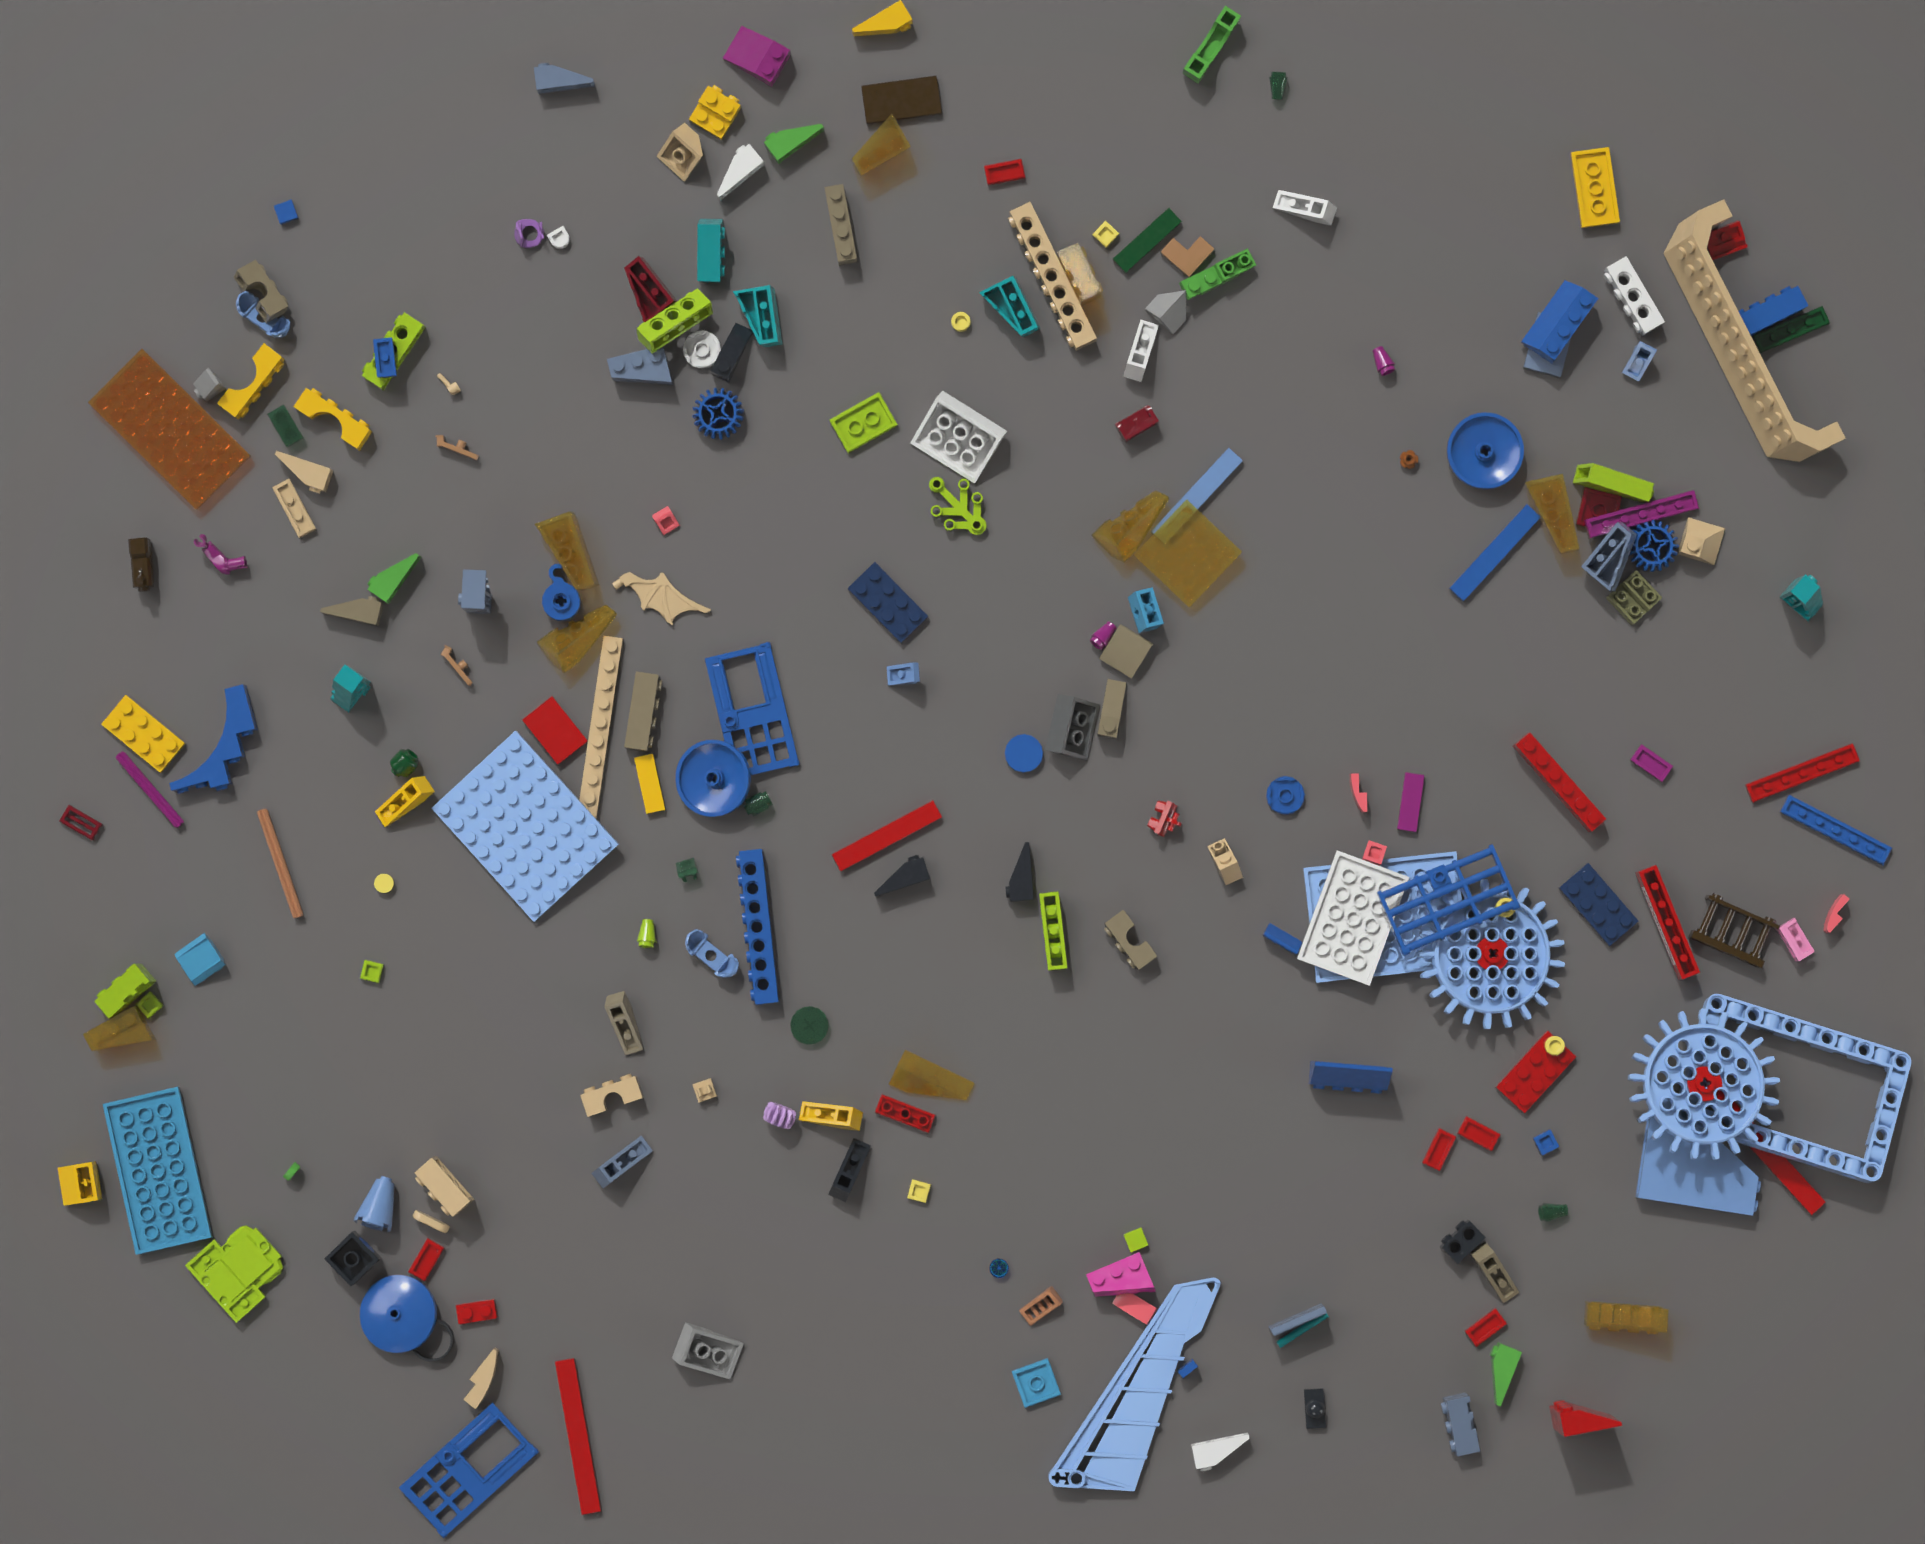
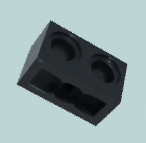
M1462 1220L1455 1227L1456 1231L1452 1235L1447 1234L1441 1240L1443 1244L1440 1247L1457 1264L1486 1238L1470 1220L1466 1222ZM1468 1228L1472 1229V1238L1465 1239L1464 1231ZM1458 1242L1459 1250L1454 1253L1451 1252L1450 1244Z

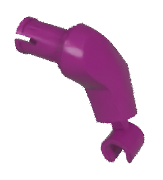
M200 534L199 536L203 542H199L196 538L194 539V545L196 547H203V553L222 574L229 575L233 570L248 567L245 556L234 559L227 558L211 541L207 543L206 535Z

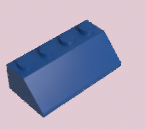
M1564 280L1521 343L1552 364L1599 298L1583 287Z

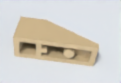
M279 451L275 452V455L305 485L310 487L309 491L318 494L321 491H327L333 474L332 469Z

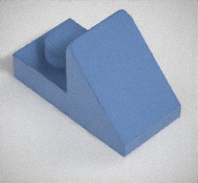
M1640 341L1635 346L1622 373L1640 381L1657 349Z
M913 662L887 666L888 686L920 682L919 663Z

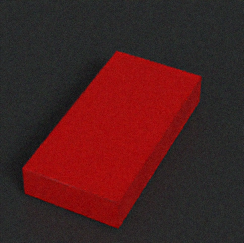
M1022 159L984 166L988 186L1025 179Z
M1467 1116L1457 1134L1490 1151L1493 1150L1501 1135Z
M1438 1128L1422 1163L1440 1171L1456 1136Z
M427 1238L408 1272L426 1281L445 1247Z
M1494 1308L1466 1329L1465 1333L1477 1347L1507 1325L1497 1309Z

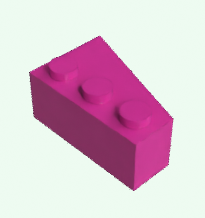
M1140 1252L1086 1274L1095 1297L1156 1292Z

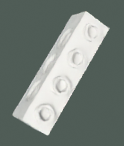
M1627 256L1604 270V277L1607 283H1611L1614 287V295L1624 304L1623 310L1628 317L1631 316L1634 322L1633 327L1637 333L1643 336L1665 322ZM1620 276L1627 279V285L1619 283L1618 279ZM1628 294H1636L1637 301H1630ZM1639 309L1646 311V318H1641L1638 315Z

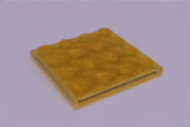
M1186 499L1134 556L1190 608L1242 551Z

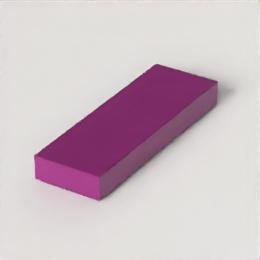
M1405 772L1397 823L1398 830L1417 831L1424 775Z

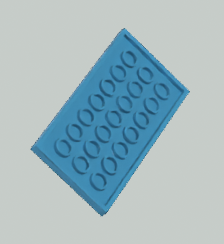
M179 1086L103 1104L135 1254L138 1255L211 1238L212 1232Z

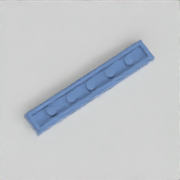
M1228 448L1156 525L1151 533L1165 545L1243 460Z

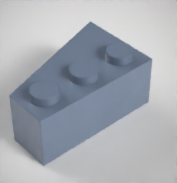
M463 569L462 593L458 595V605H461V608L467 613L491 614L492 594L490 585H486L488 583L486 570Z

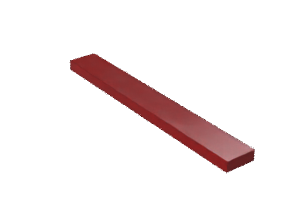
M1722 1091L1716 1092L1717 1099L1724 1100V1093ZM1736 1102L1732 1103L1733 1110L1740 1112L1741 1108ZM1756 1133V1136L1758 1137L1757 1141L1762 1142V1135L1760 1133ZM1749 1146L1810 1215L1814 1214L1826 1203L1785 1157Z
M575 1358L555 1361L581 1514L600 1512L601 1506Z

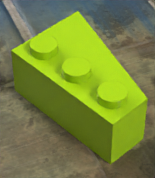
M134 963L122 976L111 982L112 985L107 990L103 989L96 995L98 998L94 1002L109 1019H113L157 981L143 964Z

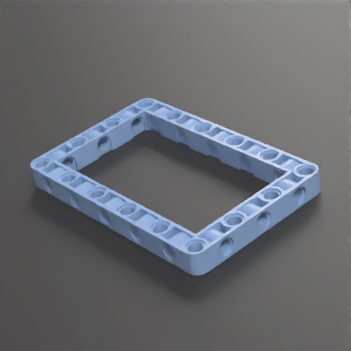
M1713 994L1708 997L1702 1008L1706 1009L1707 1024L1717 1026L1720 1015L1726 1012L1728 1013L1727 1018L1737 1021V1024L1746 1022L1748 1024L1747 1027L1757 1030L1763 1029L1772 1032L1773 1035L1791 1041L1798 1040L1810 1044V1047L1829 1053L1836 1052L1847 1056L1849 1059L1884 1068L1883 1070L1887 1073L1878 1095L1875 1107L1877 1110L1865 1145H1867L1864 1159L1752 1123L1749 1128L1755 1134L1760 1133L1762 1135V1142L1756 1141L1753 1143L1748 1140L1744 1133H1740L1735 1137L1737 1143L1864 1183L1877 1181L1883 1172L1911 1067L1910 1056L1905 1052L1725 995ZM1712 1000L1719 1003L1718 1009L1712 1007ZM1749 1012L1755 1014V1021L1750 1020L1748 1017ZM1786 1023L1791 1024L1792 1032H1788L1785 1029ZM1823 1035L1828 1036L1829 1044L1822 1041ZM1707 1037L1709 1040L1708 1046L1712 1047L1714 1041L1712 1038ZM1860 1046L1866 1049L1865 1056L1860 1054ZM1696 1052L1694 1054L1695 1060L1702 1062V1054ZM1897 1058L1902 1060V1067H1899L1896 1064ZM1686 1068L1684 1075L1687 1078H1691L1692 1071ZM1702 1081L1700 1085L1705 1086V1083ZM1887 1094L1893 1097L1892 1104L1887 1102ZM1690 1095V1103L1697 1105L1698 1098L1695 1095ZM1705 1109L1708 1116L1714 1115V1111ZM1679 1111V1118L1683 1121H1686L1687 1119L1683 1118L1681 1116V1111ZM1725 1117L1722 1118L1721 1121L1725 1123L1726 1127H1730V1120ZM1700 1122L1695 1123V1129L1703 1131V1124ZM1877 1131L1882 1132L1884 1136L1882 1141L1877 1138ZM1793 1144L1799 1147V1154L1793 1152ZM1830 1156H1833V1157L1836 1158V1160H1837L1836 1166H1833V1165L1830 1163V1161H1829ZM1867 1168H1871L1873 1170V1177H1869L1867 1175Z

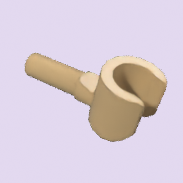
M441 373L437 375L452 395L461 392L456 382L450 384Z

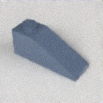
M549 63L538 64V67H534L538 94L595 86L593 78L555 65H549Z
M640 1136L592 1172V1175L601 1187L605 1188L653 1150L644 1138Z

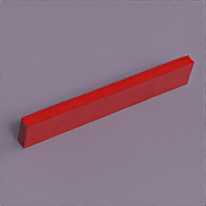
M1852 743L1745 784L1751 802H1755L1860 760Z
M932 800L833 853L832 856L840 871H843L942 818Z

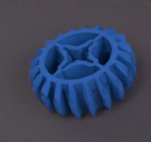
M714 388V394H711L709 390H706L707 397L700 394L703 401H695L699 407H693V411L698 413L693 414L692 417L693 419H699L694 422L695 426L701 425L698 429L699 432L706 429L704 436L707 437L711 432L712 439H715L716 434H719V439L722 440V433H725L727 438H729V430L735 434L736 430L733 427H741L737 420L743 421L744 418L738 414L744 413V410L737 409L742 405L741 402L735 403L738 399L737 395L730 398L732 391H728L724 395V388H721L720 394L717 388ZM714 399H723L717 406L707 404ZM728 402L734 409L733 418L725 413ZM703 409L711 414L709 425L703 421ZM720 409L723 416L715 418L713 411ZM720 421L729 423L726 427L714 428Z
M1655 520L1650 522V526L1648 522H1644L1643 527L1640 524L1636 526L1638 531L1632 530L1637 536L1629 555L1634 554L1635 556L1631 559V562L1639 561L1636 564L1637 568L1642 564L1644 565L1643 571H1646L1648 566H1650V572L1655 571V566L1658 571H1661L1662 565L1665 568L1669 567L1667 561L1674 562V558L1671 555H1678L1673 550L1679 548L1678 544H1673L1678 538L1671 537L1675 533L1674 530L1669 533L1667 532L1669 525L1661 528V521L1658 522L1657 526L1655 525ZM1651 531L1660 533L1665 539H1656ZM1645 532L1646 543L1638 547L1639 538ZM1650 542H1652V544H1656V545H1657V544H1660V545H1658V546H1657L1656 548H1654V549H1653V548L1644 549V548L1648 547V546L1651 544ZM1667 545L1666 555L1662 560H1660L1659 550L1661 547ZM1640 553H1649L1654 561L1645 559Z

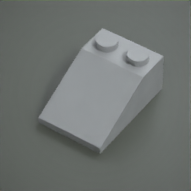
M685 1322L672 1359L679 1365L731 1379L744 1343Z

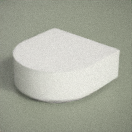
M564 226L547 235L552 245L557 249L566 248L570 242V237Z

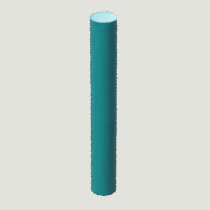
M1326 1313L1304 1323L1276 1341L1280 1348L1329 1316Z

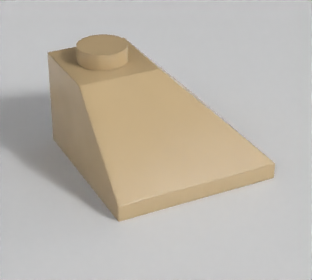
M684 123L671 133L657 155L684 182L703 156L699 135Z
M1688 517L1678 549V555L1715 565L1725 528Z

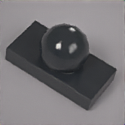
M1323 1388L1304 1389L1306 1429L1326 1428Z

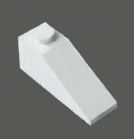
M750 144L747 146L742 145L736 150V155L717 193L720 201L764 166V161Z
M1278 190L1273 208L1326 225H1332L1337 207L1328 200Z
M1140 320L1123 377L1139 382L1142 381L1159 325Z
M1248 1432L1191 1444L1196 1469H1200V1471L1211 1470V1466L1218 1464L1249 1439Z

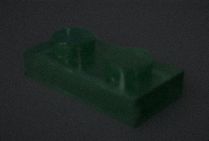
M284 404L267 414L287 448L304 438Z

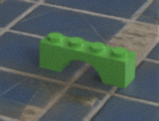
M1225 6L1202 44L1184 67L1182 74L1199 84L1240 22L1241 15Z

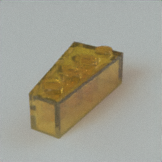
M1585 1301L1584 1325L1589 1326L1590 1330H1601V1327H1606L1608 1331L1620 1332V1329H1628L1627 1332L1639 1333V1330L1647 1331L1648 1334L1667 1333L1669 1309L1662 1306Z

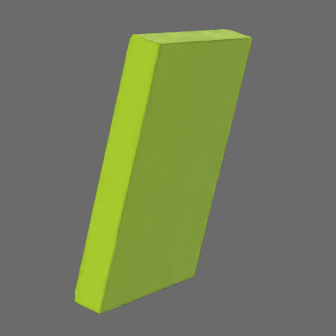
M879 392L829 420L847 453L856 450L898 426Z

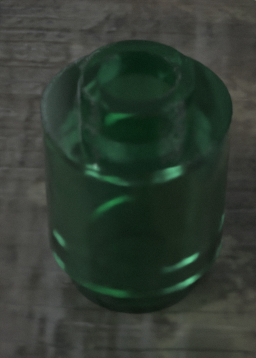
M765 791L745 799L746 804L743 807L748 815L752 814L754 817L768 810L769 806L773 804Z

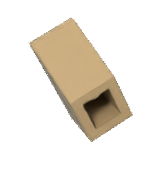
M1225 838L1207 846L1225 885L1243 878L1238 862Z

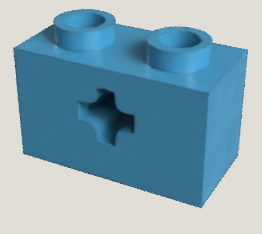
M1153 587L1135 591L1128 597L1139 633L1155 630L1164 624Z

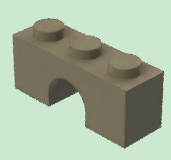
M254 260L236 271L234 279L243 292L257 289L263 294L264 298L258 302L255 309L265 323L274 320L286 312L288 308L286 298L280 295L275 282L268 278L265 268Z
M1124 910L1104 923L1106 925L1104 928L1105 932L1110 938L1114 936L1117 940L1116 947L1121 953L1125 952L1128 955L1127 962L1133 969L1136 967L1139 970L1157 957L1147 941L1138 946L1129 944L1126 934L1134 926V923Z

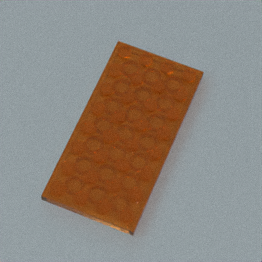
M143 349L88 402L196 510L251 457Z

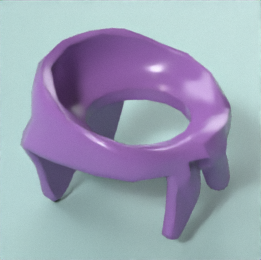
M532 219L518 220L514 231L516 242L524 248L538 246L542 239H544L542 222L538 223ZM527 226H532L537 230V238L533 241H528L523 237V229Z

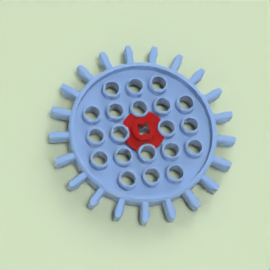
M1488 879L1481 880V893L1489 890ZM1461 888L1464 899H1467L1463 888ZM1523 888L1519 892L1517 900L1520 908L1515 910L1511 921L1497 915L1492 921L1487 919L1482 921L1483 924H1475L1458 931L1456 940L1451 939L1449 935L1442 941L1440 939L1432 943V951L1422 950L1416 952L1417 957H1431L1433 969L1421 973L1420 978H1430L1436 975L1440 984L1437 989H1434L1429 994L1430 998L1438 997L1445 991L1452 999L1444 1010L1446 1014L1453 1012L1458 1004L1466 1008L1462 1024L1469 1025L1474 1012L1484 1014L1483 1029H1491L1492 1014L1501 1013L1505 1028L1512 1027L1509 1011L1518 1008L1525 1020L1531 1019L1530 1011L1525 1006V1003L1533 998L1539 1005L1546 1006L1548 1002L1538 993L1541 986L1545 984L1550 988H1558L1560 985L1555 980L1546 977L1549 966L1555 968L1565 967L1564 962L1550 959V948L1564 945V940L1550 942L1546 930L1554 927L1558 921L1557 919L1548 920L1542 924L1536 916L1545 907L1546 903L1544 901L1537 903L1532 909L1523 904L1528 896V888ZM1507 891L1475 903L1479 914L1494 909L1498 900L1510 898L1507 896ZM1450 895L1442 896L1443 901L1448 906L1455 904ZM1468 906L1437 919L1441 930L1469 919L1468 913L1472 910L1471 907ZM1471 929L1476 932L1474 940L1470 939L1468 935ZM1490 929L1495 932L1493 940H1490L1487 936V932ZM1508 929L1512 930L1514 933V937L1512 940H1509L1506 937V931ZM1527 929H1529L1532 932V938L1530 940L1526 939L1525 937V931ZM1420 930L1419 932L1423 937L1434 933L1430 930ZM1453 948L1458 952L1456 959L1450 956V951ZM1509 948L1514 951L1512 959H1509L1506 955ZM1528 948L1533 952L1531 959L1525 956V951ZM1470 949L1476 950L1477 956L1475 959L1470 958ZM1491 950L1493 951V953H1492V956H1493V957H1489V955H1490V952H1489V951H1491ZM1452 968L1458 970L1459 974L1456 979L1450 974ZM1471 968H1475L1477 971V976L1474 979L1469 975ZM1490 968L1496 971V976L1493 979L1488 975ZM1508 968L1514 970L1513 978L1507 976ZM1527 968H1531L1533 971L1531 978H1528L1525 974ZM1472 987L1476 988L1478 992L1475 998L1470 995ZM1491 987L1495 988L1496 990V996L1494 998L1490 997L1488 994V990ZM1509 987L1515 990V995L1512 998L1507 994Z
M1701 1009L1698 1014L1699 1024L1689 1026L1687 1016L1684 1011H1681L1677 1014L1681 1025L1680 1029L1672 1032L1664 1020L1658 1023L1659 1028L1666 1036L1662 1041L1657 1042L1652 1036L1644 1035L1642 1038L1644 1042L1653 1048L1649 1057L1640 1053L1632 1055V1059L1646 1066L1644 1075L1636 1073L1628 1075L1627 1080L1643 1082L1644 1091L1643 1094H1635L1629 1100L1630 1102L1646 1100L1650 1111L1642 1114L1637 1120L1641 1123L1654 1117L1660 1127L1653 1133L1651 1137L1653 1140L1661 1137L1664 1131L1675 1137L1670 1145L1669 1152H1676L1682 1140L1692 1144L1690 1152L1692 1160L1697 1159L1699 1155V1145H1710L1712 1159L1718 1160L1720 1158L1718 1143L1727 1141L1735 1155L1741 1152L1735 1140V1137L1740 1133H1744L1748 1140L1753 1143L1758 1140L1756 1134L1749 1128L1754 1119L1765 1126H1769L1772 1122L1768 1117L1760 1114L1759 1111L1762 1103L1770 1106H1776L1779 1103V1100L1773 1097L1764 1096L1765 1085H1775L1780 1082V1078L1777 1077L1764 1078L1762 1066L1771 1064L1775 1058L1774 1056L1766 1057L1762 1060L1757 1058L1753 1050L1760 1046L1764 1039L1762 1037L1757 1038L1748 1045L1741 1038L1748 1025L1746 1022L1739 1025L1735 1033L1725 1029L1728 1013L1723 1012L1720 1015L1718 1025L1716 1026L1707 1024L1706 1009ZM1706 1037L1713 1039L1714 1044L1712 1047L1705 1044ZM1679 1041H1683L1686 1043V1051H1682L1679 1049ZM1722 1048L1729 1050V1058L1721 1055ZM1696 1052L1702 1054V1062L1695 1060L1694 1054ZM1668 1057L1676 1059L1675 1067L1668 1064ZM1738 1059L1745 1061V1069H1740L1737 1066ZM1711 1064L1718 1065L1719 1072L1717 1074L1711 1071ZM1685 1068L1691 1069L1693 1073L1691 1078H1687L1684 1075ZM1659 1072L1666 1076L1665 1082H1660L1657 1079ZM1727 1075H1732L1735 1078L1734 1085L1727 1082ZM1702 1081L1707 1083V1087L1701 1086L1700 1083ZM1674 1084H1679L1682 1087L1680 1094L1674 1092ZM1744 1086H1748L1751 1089L1750 1096L1744 1095ZM1717 1091H1722L1724 1093V1100L1721 1101L1717 1099ZM1690 1095H1695L1698 1098L1697 1105L1690 1103ZM1664 1099L1671 1102L1670 1109L1663 1107L1662 1102ZM1733 1102H1738L1740 1104V1112H1736L1733 1110ZM1707 1106L1714 1109L1713 1116L1706 1114L1705 1108ZM1679 1111L1687 1113L1686 1121L1679 1118ZM1724 1117L1730 1120V1127L1728 1128L1724 1127L1721 1123ZM1696 1122L1703 1124L1704 1129L1702 1132H1698L1695 1129Z

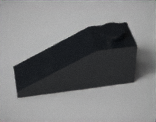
M735 323L711 369L712 375L730 382L753 331Z
M1025 842L1010 878L1009 886H1005L1006 898H1010V902L1033 900L1029 842Z
M919 855L909 857L908 862H905L874 892L875 897L929 880L930 876L924 858H919Z
M853 1138L828 1195L846 1203L871 1145Z

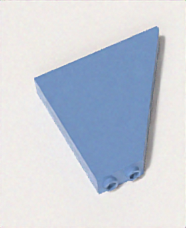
M1664 1099L1662 1102L1663 1107L1670 1109L1671 1102ZM1681 1111V1116L1687 1119V1113ZM1654 1117L1646 1121L1635 1197L1753 1216L1758 1207V1201L1755 1199L1756 1193H1759L1761 1182L1758 1181L1759 1177L1723 1143H1718L1720 1152L1718 1160L1712 1159L1710 1145H1699V1155L1697 1159L1692 1160L1690 1157L1691 1143L1681 1140L1676 1152L1671 1153L1669 1152L1670 1145L1675 1137L1664 1131L1661 1137L1653 1140L1651 1137L1660 1125Z

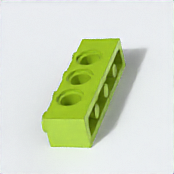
M698 288L687 293L679 301L674 302L650 320L640 324L636 328L638 340L651 353H654L712 315L711 301Z
M405 312L396 318L394 322L395 327L384 336V338L392 337L394 346L397 347V352L395 353L396 370H398L426 328L422 323ZM406 330L408 332L407 337L399 339V332ZM373 353L374 358L370 363H366L362 369V376L384 391L392 377L377 378L375 354Z
M1059 891L1040 893L1039 899L1048 970L1067 968Z

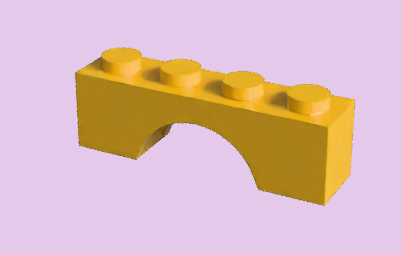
M263 343L252 358L256 365V377L251 385L241 390L228 388L217 403L238 420L248 413L249 405L259 399L261 395L259 392L263 387L269 386L272 382L271 377L275 372L278 373L284 366L283 362L285 359L265 343Z
M305 388L293 407L310 419L324 414L335 416L342 426L341 439L360 451L372 433L368 429L370 425L361 419L359 422L353 419L354 415L346 409L342 412L336 408L338 406L337 403L329 398L327 401L321 398L322 394L316 389L312 388L310 391Z

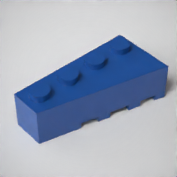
M1788 286L1780 291V295L1775 296V294H1772L1764 299V303L1760 304L1758 301L1750 305L1749 310L1744 311V309L1738 311L1751 336L1760 332L1761 329L1765 330L1809 306L1799 286L1792 289Z

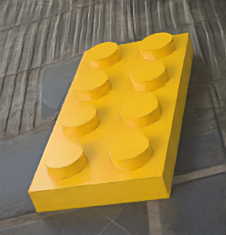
M1609 147L1571 152L1581 228L1619 223L1620 218Z
M127 695L122 698L101 724L160 773L164 771L186 744Z

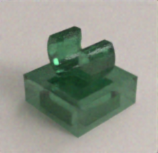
M694 858L676 863L678 876L682 878L683 882H687L686 876L693 875L694 880L697 879L696 873L698 872Z

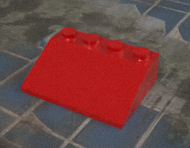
M1565 1400L1553 1402L1554 1405L1549 1406L1553 1429L1564 1437L1622 1426V1422L1610 1414L1565 1402Z

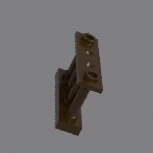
M1718 894L1706 895L1705 899L1711 901L1700 929L1697 928V931L1691 930L1688 938L1754 967L1762 968L1765 962L1760 959L1762 948L1771 928L1776 930L1780 928V925L1775 924L1776 920L1766 916L1764 919L1723 901V897ZM1718 905L1729 910L1718 936L1711 938L1707 936V930ZM1738 913L1745 916L1746 919L1736 943L1730 946L1725 944L1726 940L1724 939L1735 914ZM1753 921H1757L1764 926L1753 952L1748 954L1743 952L1744 948L1742 946Z

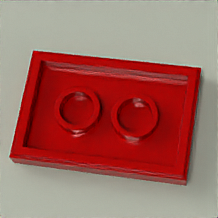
M553 696L522 719L557 765L588 742Z

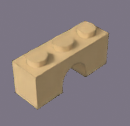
M631 1074L620 1077L621 1081L614 1083L613 1080L602 1083V1088L595 1089V1086L584 1089V1094L580 1096L587 1117L607 1110L605 1099L611 1092L618 1093L622 1097L624 1104L644 1098L637 1076L632 1077Z

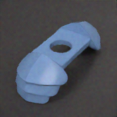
M248 291L238 295L236 307L243 318H247L269 336H287L290 329L289 319L281 316L279 319L275 318L268 323H261L256 318L259 313L255 309L259 298L254 297L253 293Z
M695 929L687 934L685 945L691 956L695 955L714 970V974L719 977L726 978L736 974L739 962L733 954L727 957L707 941L708 935L701 930ZM714 951L716 959L713 961L707 960L705 957L706 952Z

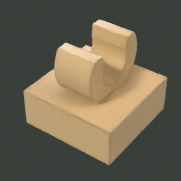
M711 1078L692 1084L698 1102L717 1097Z

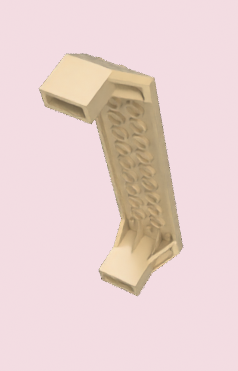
M1723 199L1695 212L1679 223L1664 251V255L1766 456L1800 462L1846 438L1838 422L1816 431L1793 420L1707 251L1711 230L1732 217Z

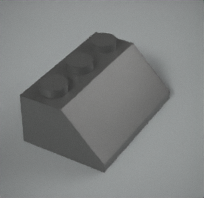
M1058 694L1045 750L1087 760L1100 704L1073 696Z

